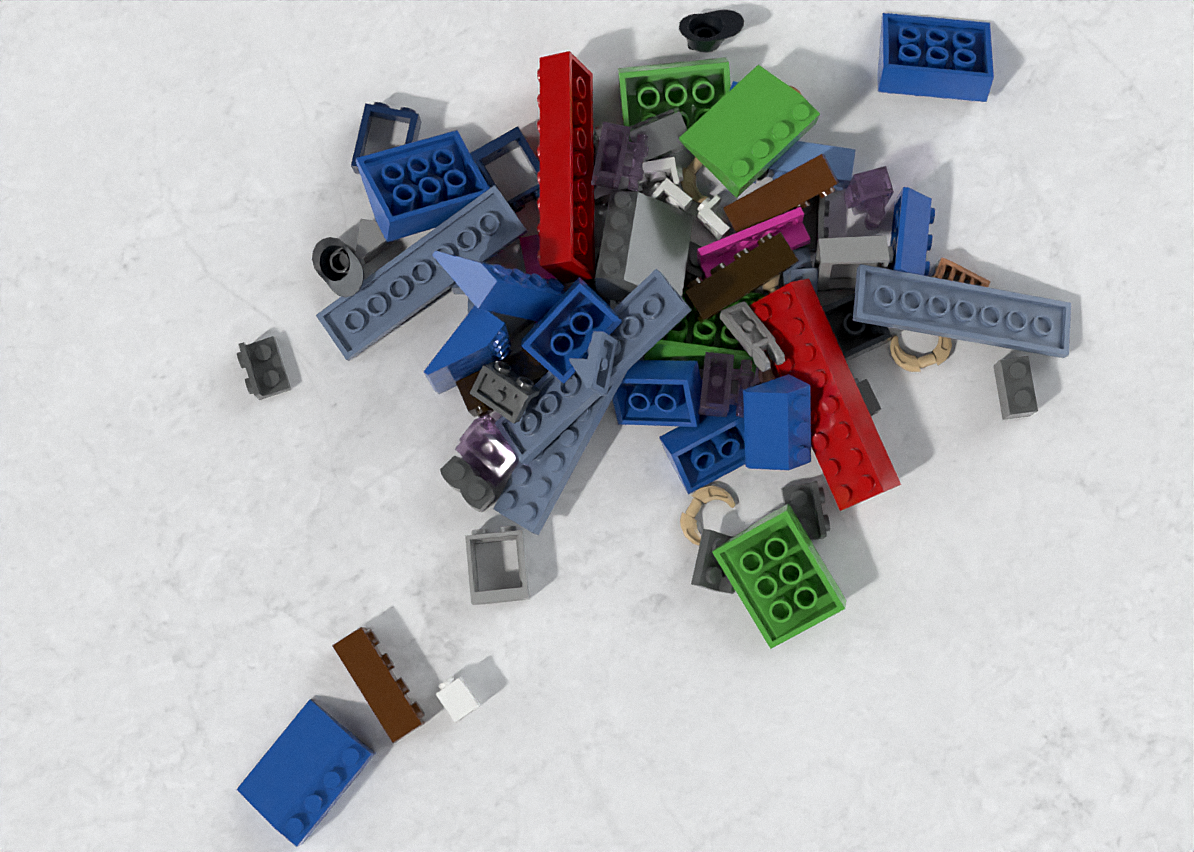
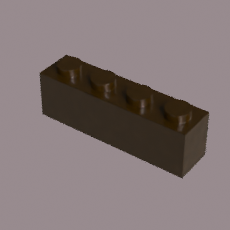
M781 232L774 237L772 233L765 235L757 241L758 247L751 251L748 248L741 250L733 256L734 262L727 266L723 262L711 269L710 273L712 275L702 281L698 277L686 285L688 290L685 291L683 297L701 324L793 267L799 261Z
M525 349L500 360L507 363L511 370L519 376L532 380L534 385L549 371ZM481 370L455 382L468 412L473 417H485L494 411L470 394Z

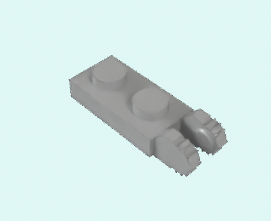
M745 301L721 311L720 319L750 357L753 356L754 363L761 371L765 372L771 368L769 359L763 352L765 350L768 351L769 357L776 365L785 362L784 352L775 342L776 339Z

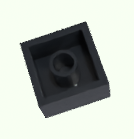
M855 293L822 307L846 362L887 344L892 338L888 327L853 321Z

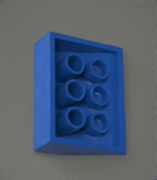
M890 13L882 14L878 60V92L987 102L994 79L990 23Z
M458 130L356 158V164L375 220L387 242L438 227L490 189Z
M439 251L433 253V257L478 309L539 321L565 293L563 290L564 285L554 278L546 279L535 273L531 275L518 269L512 270L498 264L492 265Z
M474 305L423 371L434 391L440 395L456 387V381L481 370L483 365L509 357L512 350L509 349L511 342L505 323L491 312L478 309Z
M309 699L236 790L274 829L298 847L307 840L376 752L312 699Z

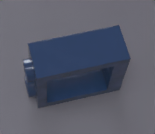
M381 102L365 103L351 162L354 173L360 174L356 158L364 156L372 117L409 124L405 144L418 141L422 123L419 114L407 107H401L398 110L389 108V105Z
M518 126L470 153L489 188L494 185L496 186L485 166L518 147L536 176L538 171H540V162ZM539 183L507 201L515 214L523 210L526 206L525 204L533 199L535 201L538 200V197H540Z

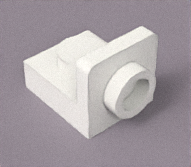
M674 157L642 162L645 177L650 182H661L666 177L671 176V181L679 187V182L683 181L681 165H676Z
M668 178L662 184L657 182L648 193L650 197L659 201L664 197L666 204L686 212L692 205V198Z
M718 195L712 200L708 197L700 204L697 221L717 240H720L728 235L730 228L727 226L729 224L722 214L719 212L715 214L713 212L721 202V197Z

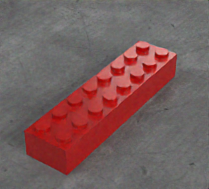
M570 51L540 57V68L537 70V77L540 83V94L537 96V103L540 108V119L537 121V128L540 134V145L537 147L540 159V171L537 173L540 185V197L537 200L540 211V223L537 227L540 238V250H538L537 258L540 267L563 283L575 282L579 277L582 280L595 279L593 73Z
M809 278L790 282L749 305L751 310L776 339L775 342L782 352H784L785 362L780 365L775 364L780 377L789 374L810 385L811 447L839 510L842 511L900 486V480Z

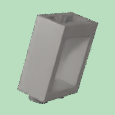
M865 236L819 239L814 268H818L817 291L855 289L857 267L860 264L890 269L889 263L893 262V248L887 245V237Z
M516 526L500 527V532L489 533L488 529L471 530L472 535L465 536L471 604L480 605L529 600L523 531L517 530ZM516 540L520 587L479 592L475 544Z

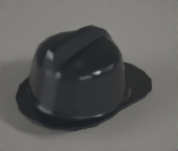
M728 9L691 14L679 22V31L687 39L688 49L703 53L717 50L725 39L735 36L744 27L742 15Z
M334 237L324 238L316 244L312 253V262L319 276L338 296H354L360 290L364 280L363 266L355 255L354 248Z

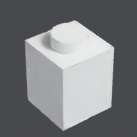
M452 676L439 685L441 691L436 693V696L455 723L481 706L461 677L455 680Z

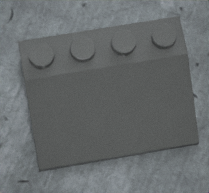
M611 190L595 277L596 293L602 299L623 301L655 269H658L682 298L693 214L639 192Z

